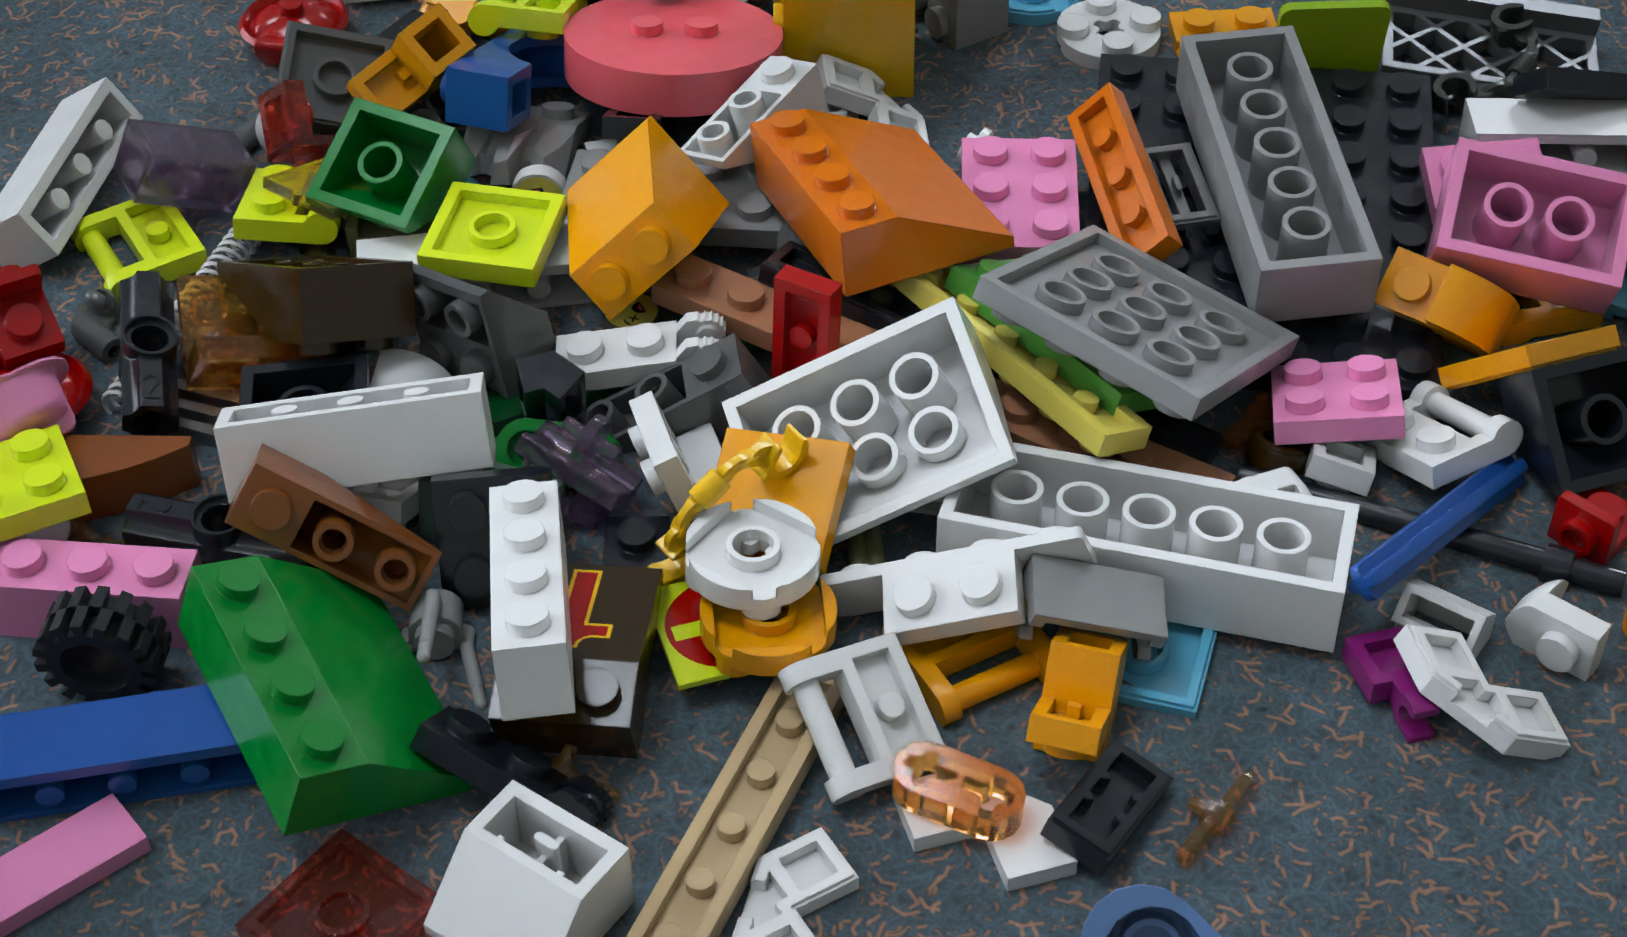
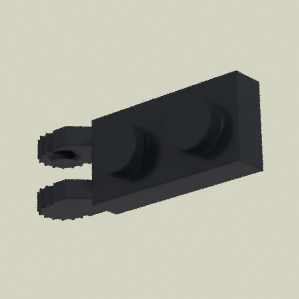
M451 706L444 708L420 724L409 748L493 799L512 780H515L595 828L599 823L602 825L612 815L611 809L614 807L612 805L613 797H610L609 790L606 791L603 788L604 785L598 786L594 779L585 774L572 778L567 777L552 768L551 761L542 752L530 746L512 744L491 731L488 721L470 710L454 709Z

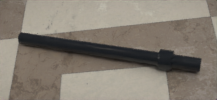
M1242 464L1236 481L1267 471ZM1302 481L1312 496L1360 504L1357 523L1397 533L1420 515L1417 512ZM1468 527L1444 546L1445 548L1540 574L1539 581L1545 583L1563 579L1569 583L1621 597L1627 578V571L1575 557L1576 550L1549 543L1546 549Z

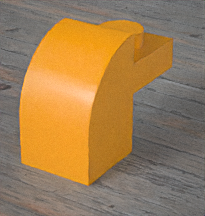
M438 2L398 33L391 48L350 79L345 88L354 98H361L406 112L417 102L421 104L441 85L446 67L471 53L476 44Z
M1399 246L1377 289L1374 305L1431 329L1434 333L1441 335L1443 341L1479 356L1499 352L1510 330V326L1520 309L1516 299L1494 283L1454 264H1451L1449 267Z
M1061 625L1050 644L1042 695L1029 717L1025 741L1033 743L1032 749L1041 750L1048 755L1066 760L1082 759L1095 762L1106 749L1116 713L1129 639Z

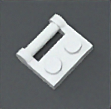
M1426 380L1416 385L1412 390L1410 398L1403 401L1405 439L1355 442L1377 448L1376 460L1435 490L1514 453L1523 439V428L1519 422L1507 416L1499 414L1492 417L1450 397L1449 391L1445 387ZM1440 419L1473 437L1469 438L1455 431L1452 427L1443 425L1435 420Z
M895 631L800 660L785 667L778 673V678L785 694L794 695L826 770L829 780L824 783V787L832 805L847 802L869 791L937 768L950 759ZM834 679L869 764L855 768L819 683Z

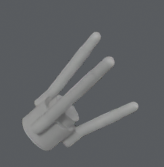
M431 588L421 591L410 612L409 626L401 630L403 638L412 654L417 652L416 658L420 664H426L430 659L439 660L446 658L452 654L454 649L460 650L474 707L477 710L486 709L488 703L484 691L485 687L474 647L475 628L463 623L464 604L462 600L453 592L445 589Z

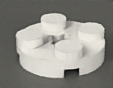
M1085 0L1071 5L1061 13L1057 20V42L1060 44V50L1066 58L1078 65L1096 70L1100 69L1101 53L1154 57L1160 47L1161 13L1153 7L1142 6L1128 0ZM1110 31L1104 36L1099 34V32Z
M753 499V509H738L731 511V501L715 505L708 511L706 510L692 522L686 533L685 579L688 587L713 603L741 610L746 617L753 620H768L776 617L781 612L782 606L791 604L808 593L820 575V545L816 540V527L803 512L779 501ZM759 551L765 552V555L761 557L753 558L743 556L753 555Z

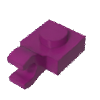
M1404 626L1345 637L1341 657L1369 704L1390 701L1393 718L1408 744L1433 739L1435 734L1428 724L1426 717L1439 715L1440 707L1419 692L1393 641Z

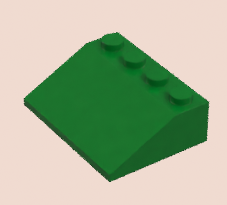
M259 555L190 567L178 626L283 836L458 795L475 788L409 748L420 724L444 708L380 597L322 569Z

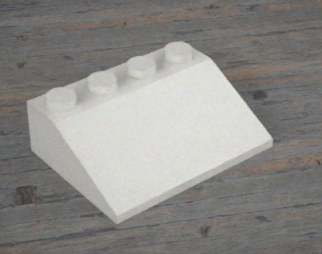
M950 297L722 402L729 428L784 434L787 424L790 423L804 437L850 442L856 452L833 545L1018 464L996 381L976 329L954 297Z

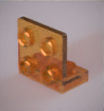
M181 275L178 277L176 294L187 390L240 389L242 366L323 358V355H299V345L275 342L219 275Z

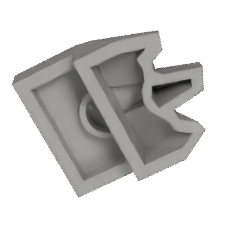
M554 101L543 103L542 107L530 106V118L507 133L467 125L464 142L476 158L469 176L488 174L491 176L490 185H510L513 183L517 173L523 168L542 164L558 170L566 179L576 155V148L588 137L591 130L592 113L575 111V106L571 103Z

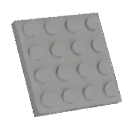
M1095 225L1084 228L980 275L972 297L991 308V313L998 320L1012 326L1027 328L1044 338L1045 344L1051 350L1061 355L1080 358L1096 367L1099 375L1109 383L1120 387H1131L1152 399L1154 406L1162 413L1178 419H1188L1189 421L1196 419L1291 358L1300 338L1299 335Z

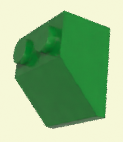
M355 97L305 197L309 202L410 234L435 219L452 182L466 183L476 158L455 127Z

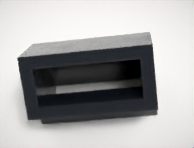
M554 350L515 359L518 396L524 418L574 424L586 411L585 371Z

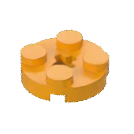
M820 579V588L815 584L803 597L791 604L782 606L781 612L774 617L775 622L750 619L741 610L720 606L702 596L700 600V635L706 649L715 656L717 669L724 675L736 678L749 674L755 676H778L782 669L795 662L826 653L833 645L837 632V601L831 588Z

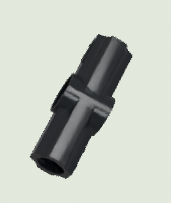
M136 271L132 277L121 280L119 284L120 355L118 377L121 383L122 431L129 432L132 435L167 436L170 433L178 432L179 428L176 361L179 333L175 326L173 283L163 279L157 271Z
M134 493L125 507V520L121 530L125 545L196 549L199 552L202 565L259 555L318 568L225 523L224 521L230 507L227 493L212 494L198 502L147 493Z

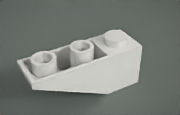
M770 56L681 147L682 151L693 163L721 169L754 163L750 123L768 119L772 114L788 109L800 110L805 108L830 113L817 63L795 60L787 56Z

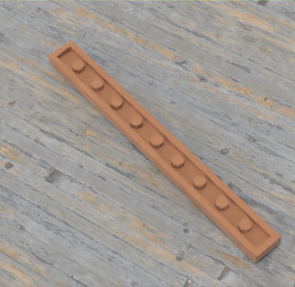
M688 254L651 286L652 303L683 316L688 312L698 311L703 313L704 310L706 312L712 310L713 313H719L720 317L723 316V321H726V334L731 335L735 333L739 339L772 352L774 288L692 254ZM841 316L839 348L878 330ZM994 377L1012 442L1096 457L1084 451L1079 446L1078 441L1055 421L1040 414L1038 407L1016 388ZM1150 440L1147 441L1144 449L1114 454L1111 457H1099L1235 482L1236 478L1234 474Z

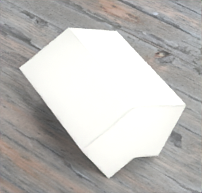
M1414 579L1406 583L1391 620L1395 622V627L1411 624L1438 628L1413 616L1416 611H1419L1469 634L1468 639L1465 641L1476 659L1491 636L1496 613L1423 580Z

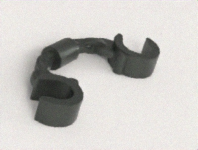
M1506 3L1495 8L1490 19V35L1498 47L1520 46L1525 48V53H1521L1505 71V78L1491 84L1477 83L1469 71L1451 72L1438 77L1433 84L1432 97L1433 108L1437 113L1444 116L1448 115L1449 95L1457 94L1466 98H1495L1513 90V78L1517 77L1518 74L1537 68L1539 57L1538 35L1533 30V20L1523 22L1524 4Z

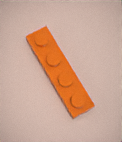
M1108 82L1068 115L1067 120L1108 232L1163 262L1180 249L1183 244L1122 91Z

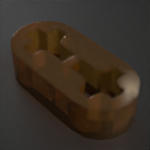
M926 740L912 742L902 747L894 759L891 780L892 794L897 803L909 812L986 841L1004 840L1014 835L1021 826L1026 792L1024 784L1020 779L1007 769L940 743ZM924 770L936 774V778L930 777L925 785L913 781V777L919 778ZM991 796L1003 800V804L998 803L993 811L980 807L981 803H987Z

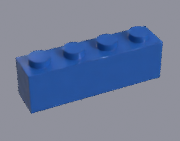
M208 684L0 715V823L81 811L111 793L115 795L121 804L257 784Z

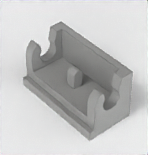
M1032 553L1022 572L1026 623L1014 625L1017 639L1032 641L1033 626L1043 628L1045 623L1129 637L1131 638L1132 654L1136 660L1149 662L1151 647L1162 649L1168 639L1163 576Z

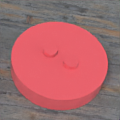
M602 0L573 14L564 27V72L569 86L576 93L596 104L639 115L650 116L657 114L663 115V117L713 115L770 56H783V29L781 25H773V16L764 10L739 0Z

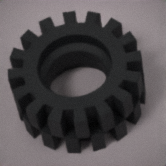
M86 585L75 587L73 594L66 590L59 594L56 602L53 601L32 650V656L36 657L34 666L37 672H47L44 681L49 686L54 687L58 684H63L64 689L61 694L71 700L76 693L86 696L85 701L92 702L97 699L105 700L153 692L171 648V631H165L167 622L162 615L150 618L154 607L146 601H143L138 606L131 604L133 598L131 593L122 590L119 598L110 596V587L98 585L94 595H92Z

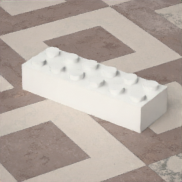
M1015 442L1012 443L1018 464L944 497L937 517L935 553L969 547L974 542L982 539L1005 540L1036 534L1039 530L1049 526L1082 527L1096 554L1097 565L1163 576L1166 615L1169 622L1330 653L1334 651L1360 504Z

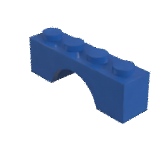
M510 29L448 65L440 85V95L445 102V122L507 133L530 118L531 89L546 87L571 88L565 79L564 35H559L558 38L552 40H538L528 37L524 30Z

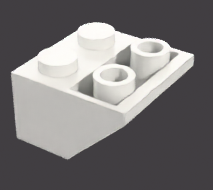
M512 780L464 829L425 919V933L431 937H603L635 902L630 849L515 780Z

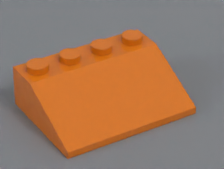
M805 108L800 110H781L772 114L768 119L750 123L757 185L834 281L843 283L842 292L846 297L1015 247L1014 236L914 129Z

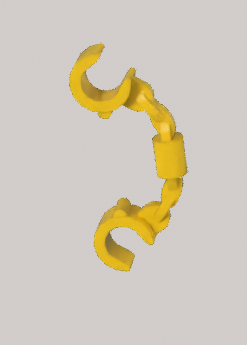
M789 423L786 426L784 438L779 446L764 432L753 446L740 451L716 470L711 468L688 491L691 495L674 517L670 529L655 542L668 558L652 563L647 568L663 569L664 586L686 580V533L695 515L704 508L708 511L731 487L729 482L742 469L751 467L764 482H768L771 479H781L789 475L804 460L809 448L807 439Z

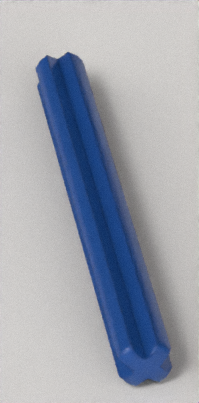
M1509 455L1479 469L1350 568L1352 579L1347 582L1349 592L1352 595L1360 593L1367 602L1376 601L1524 484L1525 479L1522 473L1528 469L1526 461L1523 458L1515 460L1512 455Z

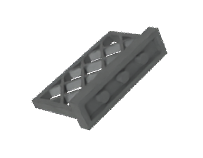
M1386 0L1390 6L1391 18L1380 59L1379 72H1408L1415 75H1430L1431 87H1433L1434 81L1441 75L1451 72H1462L1457 71L1451 66L1460 62L1473 71L1471 76L1475 78L1477 83L1491 84L1505 78V71L1521 53H1525V48L1520 46L1500 48L1491 38L1490 19L1492 11L1506 3L1524 4L1523 22L1533 20V30L1538 35V59L1553 67L1599 71L1596 34L1601 22L1599 8L1546 0ZM1397 26L1413 28L1417 33L1409 36ZM1454 36H1464V44L1455 39ZM1434 43L1445 52L1435 55L1424 46ZM1487 51L1497 58L1498 61L1490 64L1478 54ZM1407 54L1418 64L1393 61V59ZM1513 90L1498 96L1501 98L1528 99L1513 97Z

